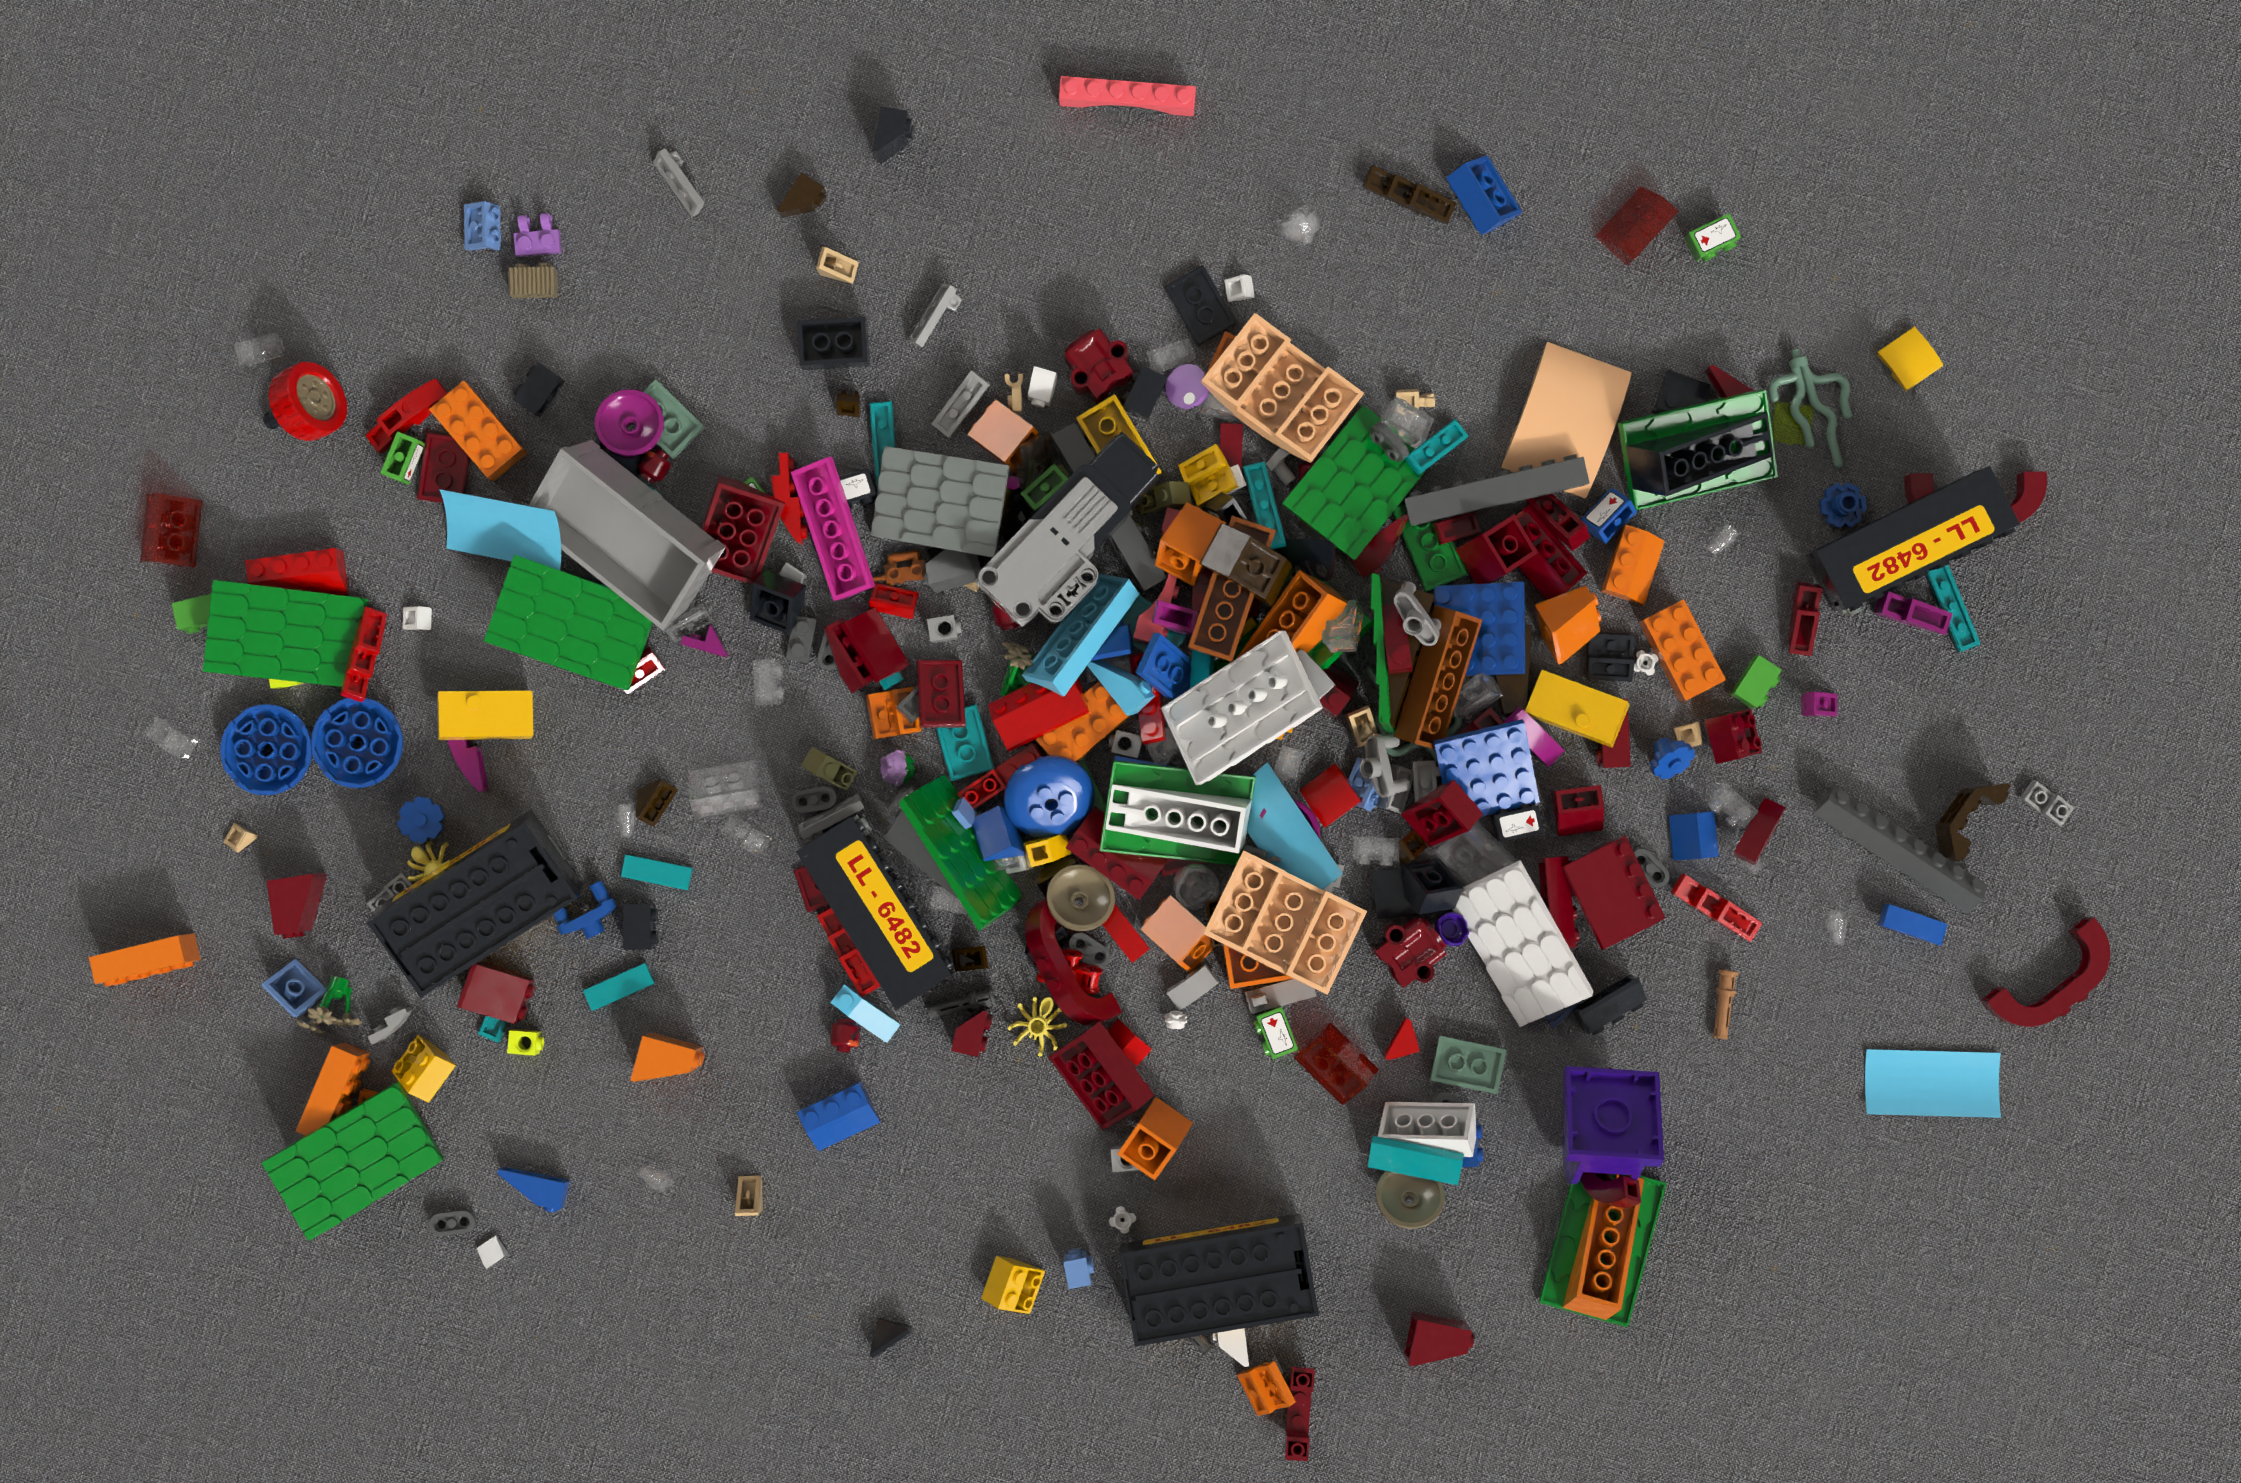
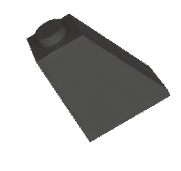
M945 549L925 564L927 572L924 573L925 583L935 593L974 583V580L979 576V572L984 568L983 556Z

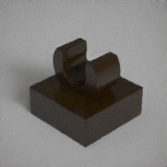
M843 390L841 394L837 393V415L860 417L861 406L858 391H855L854 395L846 394V390Z

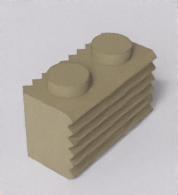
M539 263L537 267H528L527 264H515L514 268H508L509 296L513 299L558 297L557 270L549 263Z

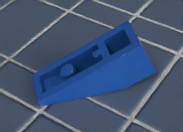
M505 1166L498 1169L497 1174L534 1204L543 1207L544 1211L557 1212V1210L565 1207L570 1180Z

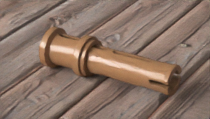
M1718 969L1720 977L1718 988L1715 991L1718 995L1713 1037L1728 1039L1732 998L1735 997L1737 992L1734 989L1736 976L1739 975V972Z

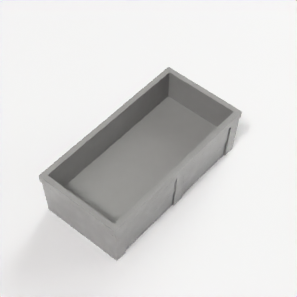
M593 440L568 448H561L529 504L531 507L555 511L560 530L561 550L663 631L668 628L672 621L687 611L726 548L720 541L712 538L664 500L663 496L656 490L649 488L600 449V446Z

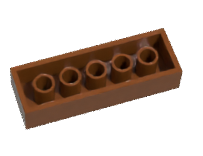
M1235 516L1231 517L1229 527L1253 537L1269 548L1271 547L1276 530ZM1213 573L1188 648L1232 662L1254 594L1227 577Z
M1437 605L1434 606L1430 618H1436L1441 622L1440 636L1435 645H1422L1394 734L1396 738L1435 749L1434 740L1446 738L1482 624V619Z

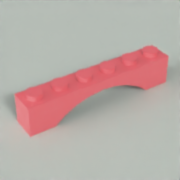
M1061 76L1059 103L1060 106L1081 108L1101 105L1131 106L1157 110L1171 115L1194 116L1196 86Z
M1167 507L1161 530L1162 536L1177 517L1180 510ZM1168 573L1164 589L1157 600L1171 603L1172 599H1177L1180 587L1176 586L1177 577ZM1156 601L1148 610L1139 615L1133 641L1148 645L1153 633H1161L1165 638L1167 637V629L1152 623Z

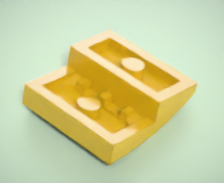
M1913 327L1878 351L1877 355L1892 371L1891 376L1905 391L1943 366L1934 349L1916 327Z
M1217 444L1178 465L1184 482H1188L1195 502L1200 508L1204 507L1220 492L1227 494L1239 487L1227 460Z

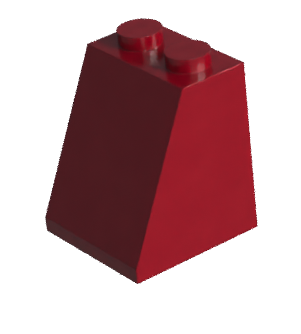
M1515 514L1455 549L1476 584H1487L1509 573L1538 553Z
M1334 663L1328 668L1323 669V671L1333 681L1335 686L1320 699L1323 706L1321 711L1332 719L1339 715L1360 683Z
M326 873L307 874L267 881L274 935H282L283 939L304 936V931L312 930L327 879Z
M485 961L477 962L470 968L457 1007L513 1024L519 1023L527 1014L528 1007L525 1006L528 998L531 999L535 992L536 986L533 985L535 979Z
M1413 1311L1404 1358L1408 1365L1416 1366L1468 1354L1469 1348L1473 1347L1475 1335L1472 1334V1330L1466 1322Z

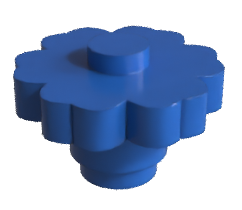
M1838 483L1833 484L1824 491L1825 498L1819 501V513L1826 516V523L1838 529L1843 525L1850 528L1862 520L1861 513L1867 510L1865 504L1866 497L1859 495V487L1853 486L1851 483H1845L1842 486Z
M1666 737L1661 738L1653 745L1655 759L1649 764L1650 770L1655 776H1659L1660 779L1672 778L1676 773H1682L1690 766V760L1695 757V751L1684 740L1673 742Z
M416 797L414 802H405L399 810V815L402 818L397 823L401 834L409 835L412 842L427 843L430 838H438L444 830L442 821L446 815L443 812L442 806L434 804L432 798Z

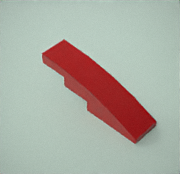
M369 607L364 608L349 655L340 696L359 702L365 700L368 682L373 675L376 656L380 653L387 618L386 613Z
M1683 873L1670 892L1749 942L1753 940L1762 925V922L1732 902L1722 898Z
M1114 904L1111 915L1102 925L1133 963L1150 948L1117 905Z
M831 907L817 914L819 922L828 935L827 938L839 956L838 959L858 993L863 997L879 988L880 984Z

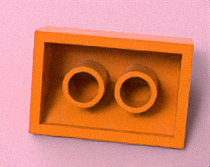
M1624 525L1620 529L1601 592L1644 606L1665 541L1648 531Z

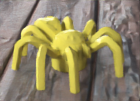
M432 841L426 844L427 852L421 846L413 847L411 852L413 860L425 865V867L414 864L412 859L408 860L407 864L413 869L424 871V873L417 876L409 875L407 879L409 881L422 879L449 862L450 860L442 863L445 848L449 845L448 842L441 846L438 860H436L430 847L433 844Z
M1051 997L1044 998L1041 1001L1038 1016L1037 998H1033L1032 1018L1025 1011L1021 1003L1018 1004V1008L1028 1022L1017 1021L1012 1023L1008 1030L1010 1031L1016 1026L1028 1028L1015 1039L1013 1045L1016 1046L1030 1032L1029 1038L1034 1035V1040H1036L1037 1036H1039L1038 1056L1041 1057L1043 1054V1034L1051 1039L1053 1050H1057L1056 1039L1047 1030L1066 1028L1067 1024L1048 1025L1062 1011L1058 1008L1051 1016L1045 1019L1054 1007Z

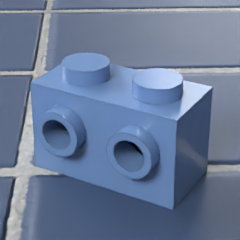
M1081 1248L1068 1250V1254H1064L1063 1260L1068 1289L1091 1285V1273H1094L1092 1255L1088 1256L1087 1250L1082 1251Z

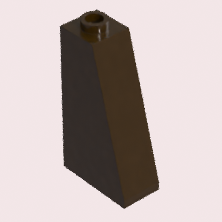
M1531 624L1525 626V674L1492 675L1501 715L1507 714L1509 717L1518 706L1523 710L1527 707Z

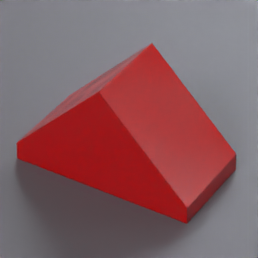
M1403 1018L1383 1055L1387 1060L1420 1052L1410 1019Z
M1120 1019L1108 1030L1110 1036L1120 1046L1125 1056L1136 1066L1152 1050Z

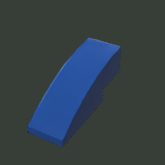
M1890 904L1883 905L1878 926L1939 946L1942 945L1948 925Z

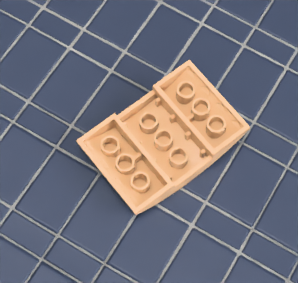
M1254 313L1201 382L1219 402L1251 429L1283 450L1311 463L1364 395V392L1330 367L1325 369L1291 344L1289 337Z
M1546 342L1501 469L1516 473L1519 472V467L1532 465L1533 468L1542 466L1541 462L1554 459L1555 463L1564 461L1563 457L1577 454L1578 458L1584 457L1590 484L1565 490L1564 492L1586 499L1613 434L1632 372Z
M1243 850L1203 934L1328 995L1367 911Z

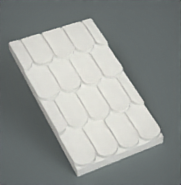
M1279 631L1163 706L1161 710L1195 785H1202L1229 767L1236 765L1265 744L1272 742L1292 727H1296L1321 710L1323 706L1317 698L1318 696L1308 679L1307 673L1287 632Z
M1521 860L1463 887L1464 889L1458 903L1453 910L1455 913L1462 915L1467 921L1470 932L1468 938L1486 965L1487 972L1502 994L1501 998L1519 1027L1592 996V987Z

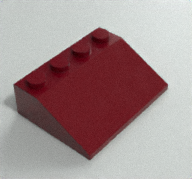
M719 475L701 526L703 531L726 546L711 572L753 585V582L760 576L785 502L741 481Z
M1626 835L1608 841L1561 867L1601 950L1666 918Z
M1100 1021L1048 1057L1102 1130L1135 1112L1154 1096L1149 1085L1142 1079L1135 1066L1130 1063L1120 1046L1116 1044Z

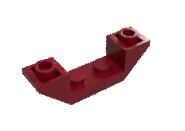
M1291 1367L1288 1388L1296 1402L1287 1407L1285 1460L1308 1461L1311 1393L1314 1388L1315 1368Z

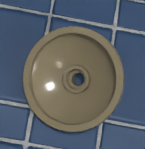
M1072 865L1060 870L1052 878L1047 889L1046 899L1049 911L1057 922L1072 930L1088 931L1099 927L1109 918L1115 904V893L1109 879L1095 868L1087 865ZM1080 900L1083 905L1078 906L1075 904V901Z
M1386 1171L1377 1184L1376 1201L1379 1210L1388 1221L1402 1228L1417 1229L1431 1224L1438 1218L1444 1206L1445 1191L1442 1182ZM1411 1199L1413 1203L1407 1204L1405 1200Z

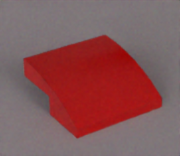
M1336 763L1299 790L1325 828L1362 801Z

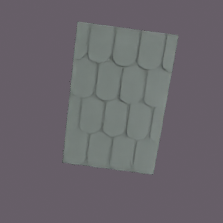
M884 446L871 536L994 557L997 551L999 535H1008L1015 491L1006 488L1009 465Z

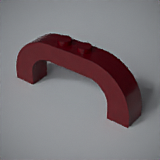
M2047 471L2017 474V493L2010 506L2019 523L2033 515L2041 505L2047 489ZM1917 473L1904 476V488L1908 503L1934 491L1933 473Z
M1045 898L1037 902L1029 911L1026 919V942L1029 952L1059 1008L1075 1022L1089 1026L1099 1021L1102 1023L1122 1013L1112 992L1100 998H1093L1082 990L1056 940V920L1049 911L1047 899Z
M2085 917L2068 930L2081 948V963L2072 975L2032 1005L2023 1006L2011 996L2006 988L1996 987L1980 1000L1981 1003L1996 1018L2010 1024L2025 1027L2040 1026L2053 1021L2058 1016L2062 1017L2069 1013L2070 1007L2076 1002L2080 1003L2089 996L2088 993L2100 983L2109 966V941L2104 929L2095 917Z
M1583 1172L1580 1178L1586 1192L1597 1201L1619 1208H1628L1641 1204L1640 1187L1637 1180L1625 1176L1611 1180L1609 1174Z

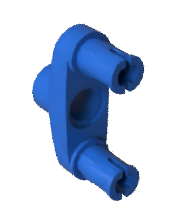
M602 881L589 886L598 903L597 908L574 920L570 919L564 907L553 914L558 924L557 929L560 935L582 929L586 939H589L605 930L600 920L612 912L617 905L614 899L610 898Z

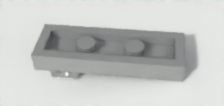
M665 148L657 153L653 164L691 217L700 213L704 201L679 168L684 161L678 152L669 153Z
M942 283L909 337L908 341L910 343L923 347L945 309L948 308L956 311L962 299L956 294L957 289L955 287Z
M971 370L932 422V425L945 436L951 438L990 386V383L974 370Z
M859 793L798 824L799 832L803 839L808 838L812 842L824 834L823 829L864 809Z
M1289 979L1245 991V996L1250 1014L1316 997V992L1314 988L1295 979Z

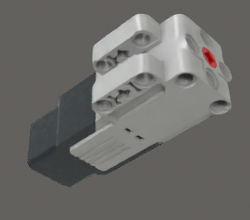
M1123 432L1115 435L1089 464L1080 466L986 566L981 569L979 576L974 582L1003 612L1007 613L1021 627L1029 623L1038 613L1050 623H1060L1096 585L1098 570L1089 559L1126 521L1130 510L1157 483L1159 479L1157 474L1158 465ZM1089 574L1093 580L1084 581L1081 576ZM1077 585L1079 588L1076 590L1075 597H1067V593H1072ZM1052 607H1058L1061 613L1053 615L1049 610Z

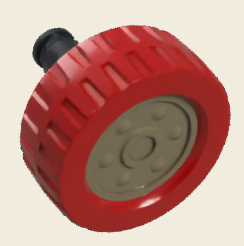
M313 362L297 363L284 369L272 379L268 392L271 411L264 414L263 422L270 429H276L278 426H281L291 436L300 440L315 441L339 429L346 419L347 401L344 391L334 375L323 366Z

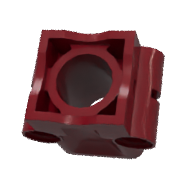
M1101 328L1096 331L1092 329L1084 333L1065 349L1064 361L1072 370L1071 386L1073 391L1079 395L1088 393L1096 405L1106 399L1112 389L1124 386L1133 378V371L1127 364V345L1120 340L1110 342ZM1121 352L1123 355L1121 357H1114L1112 354ZM1079 378L1087 380L1084 384L1076 383V380Z
M1418 917L1413 918L1403 927L1395 924L1386 925L1382 930L1383 941L1372 948L1376 956L1389 966L1392 977L1402 988H1405L1414 980L1422 983L1431 981L1435 974L1432 965L1447 955L1444 951L1446 945L1435 929L1425 918L1421 920ZM1393 929H1397L1399 936L1396 940L1392 941L1389 934ZM1425 966V975L1418 977V968Z

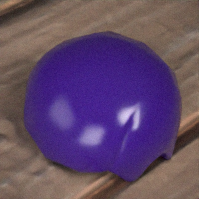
M1455 912L1442 914L1435 924V931L1445 945L1449 947L1465 943L1470 933L1467 921L1462 915Z

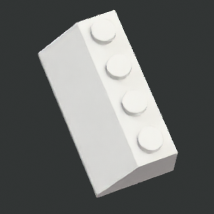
M1385 1102L1378 1137L1463 1153L1464 1157H1473L1476 1142L1475 1104Z

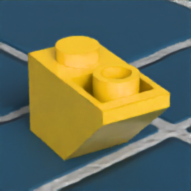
M1059 834L1024 842V856L1027 866L1035 867L1070 855L1071 852L1065 848L1068 844L1067 836Z

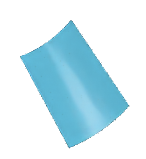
M440 490L447 519L446 549L512 561L513 556L517 555L560 571L561 538L555 511Z
M1267 762L1252 775L1256 776L1247 832L1259 849L1268 851L1267 858L1278 856L1282 859L1281 862L1273 861L1272 865L1323 890L1343 873ZM1265 808L1266 814L1262 819L1260 813Z
M1867 1049L1865 1063L1867 1114L2001 1118L1999 1100L2001 1053Z

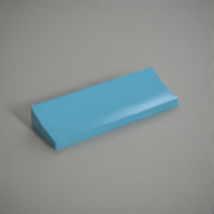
M1098 573V579L1094 588L1064 618L1033 659V665L1028 666L1022 676L1025 680L1043 686L1064 697L1139 596V592L1131 581L1127 578Z

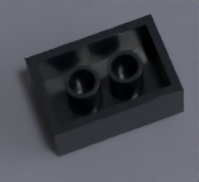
M866 317L797 320L799 364L802 370L870 367L868 321Z

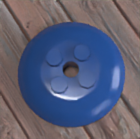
M346 698L326 709L318 718L312 732V754L315 762L324 772L323 774L331 781L351 788L369 787L384 780L396 768L402 755L403 734L397 718L383 704L369 698H365L363 702ZM358 737H361L364 743L360 749L355 745Z
M263 704L253 706L242 711L225 729L220 747L222 764L226 773L243 790L257 795L279 794L294 787L306 774L312 759L311 736L304 722L292 711L277 705ZM270 744L274 751H272L271 755L267 756L265 748Z
M1042 756L1027 765L1023 764L1012 774L1004 792V806L1012 824L1023 833L1035 838L1072 833L1081 826L1092 811L1095 800L1094 786L1087 771L1077 762L1061 756ZM1048 799H1054V801L1046 803Z

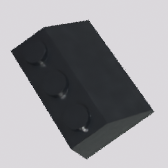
M1628 975L1582 1002L1572 1012L1584 1033L1596 1035L1605 1029L1604 1025L1609 1022L1614 1024L1622 1020L1624 1013L1630 1010L1635 1012L1644 1006L1643 1002L1647 1000L1639 978Z

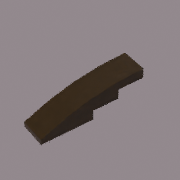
M1375 165L1370 166L1362 185L1363 188L1387 200L1444 224H1448L1456 206V203L1420 183L1414 184L1397 174L1392 175Z

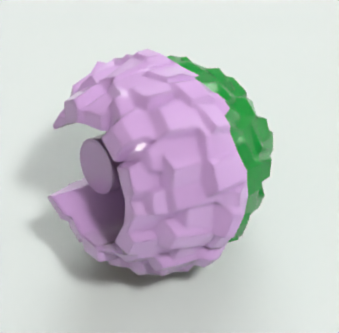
M896 750L881 758L880 773H882V779L895 786L905 784L915 775L914 759L905 753L904 750Z

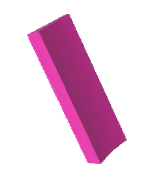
M833 457L824 458L792 471L791 475L833 601L844 600L875 587Z

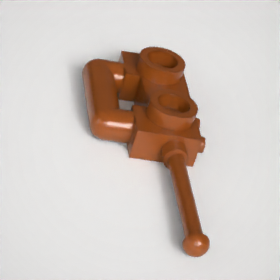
M918 550L889 554L887 556L888 565H884L885 574L873 577V581H886L887 584L892 586L894 583L903 584L905 581L924 580V573H927L925 560H921ZM912 560V566L897 568L896 562Z

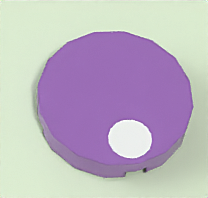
M1192 364L1180 365L1174 369L1166 382V395L1169 401L1178 408L1186 410L1192 409L1191 407L1195 405H1200L1207 397L1209 391L1201 382L1206 372L1197 365Z

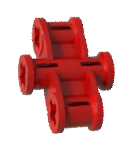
M1063 950V954L1082 990L1089 994L1098 993L1100 989L1098 986L1099 976L1102 975L1103 969L1095 965L1079 963L1083 954L1078 950ZM1037 973L1036 980L1045 983L1041 973Z

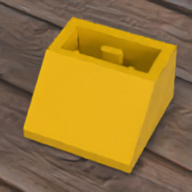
M418 1034L409 1044L403 1056L395 1063L392 1073L407 1093L430 1102L456 1065L446 1053Z
M996 1255L981 1299L997 1309L1030 1314L1045 1270L1013 1258Z

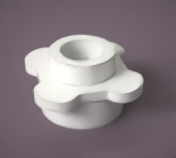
M1643 650L1638 651L1634 671H1642L1649 676L1655 673V663L1658 662V656L1656 654H1646Z
M1171 1011L1164 1015L1168 1028L1182 1029L1185 1023H1187V1015L1180 1011Z
M1119 1206L1116 1208L1114 1217L1109 1219V1224L1125 1234L1129 1232L1131 1223L1136 1221V1216L1134 1213L1125 1211L1123 1206Z

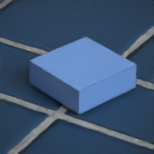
M964 797L957 800L952 814L965 829L972 826L977 815L976 811Z

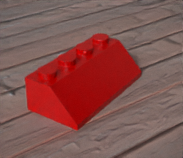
M330 548L245 560L248 584L341 596L349 595L343 550Z
M1077 678L1064 697L1043 686L1030 683L988 704L992 721L1009 752L1089 713L1079 678Z

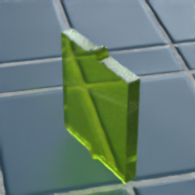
M1775 402L1772 429L1773 442L1787 443L1789 446L1792 444L1806 445L1801 427L1791 416V403ZM1800 405L1799 411L1808 420L1811 427L1813 408L1809 405Z

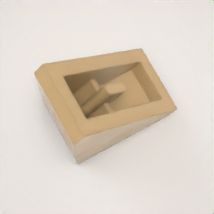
M822 246L816 269L821 276L853 284L859 262Z
M1369 705L1345 715L1358 748L1365 745L1370 735L1378 734Z
M739 1176L735 1216L759 1215L763 1211L762 1177Z

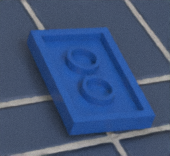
M1153 633L1135 673L1168 700L1172 701L1190 688L1191 659L1161 633Z

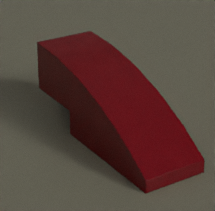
M1796 582L1790 621L1789 654L1812 656L1820 617L1819 605L1823 589L1819 584Z
M1764 798L1734 851V856L1756 865L1786 807Z

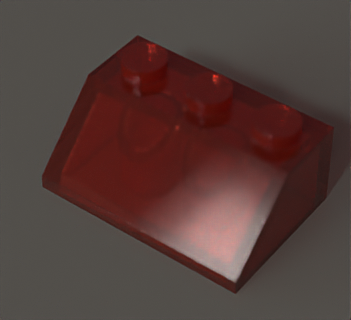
M1640 187L1595 237L1628 267L1679 211L1663 196Z
M160 493L147 494L140 562L196 567L202 500Z
M1331 1022L1323 1027L1294 1056V1059L1341 1105H1344L1367 1087L1379 1071Z

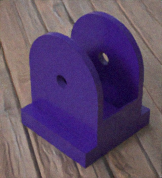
M1566 1066L1563 1071L1564 1123L1562 1153L1564 1175L1567 1183L1577 1184L1583 1172L1619 1174V1177L1625 1176L1638 1180L1645 1166L1660 1167L1664 1161L1659 1072Z

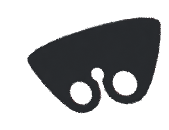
M1323 539L1285 540L1286 546L1272 549L1285 557L1294 568L1296 565L1302 566L1306 574L1310 576L1309 567L1305 564L1306 559L1311 562V570L1318 579L1329 581L1333 576L1335 547L1331 541ZM1317 564H1322L1327 569L1325 577L1317 573Z

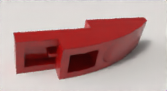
M436 378L423 384L376 419L378 424L365 436L375 450L383 454L392 445L397 431L404 434L412 425H420L431 414L429 409L447 395L448 392Z
M788 452L779 453L780 475L771 476L774 498L785 502L781 519L796 542L804 545V539L808 538L807 525H803V516L805 514L799 497H793V494H796V487L794 481H792L791 472L795 471V460L791 458Z
M1144 653L1130 655L1131 673L1137 677L1140 676L1135 672ZM1152 686L1151 691L1155 697L1138 712L1141 741L1144 745L1166 740L1164 728L1166 719L1161 710L1164 706L1162 694Z
M1032 743L957 794L960 798L964 797L971 807L976 809L1004 791L1008 780L1020 766L1036 761L1038 757L1043 755L1036 744Z

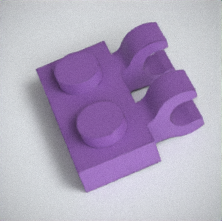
M549 213L540 214L543 231L532 232L530 218L527 215L518 216L520 233H513L515 256L525 257L562 253L560 230H553L552 215Z

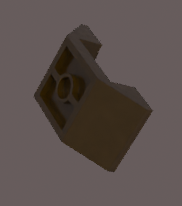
M1223 523L1220 524L1199 563L1213 573L1225 576L1255 595L1254 598L1271 608L1280 598L1295 570L1293 565L1282 555L1253 537Z
M2008 783L1989 784L1961 789L1935 826L1940 854L1950 861L1965 859L1970 852L1969 846L1972 842L1957 831L1965 827L1968 822L1966 818L1980 804L1998 805L2003 803L2009 795L2007 791L2011 785Z

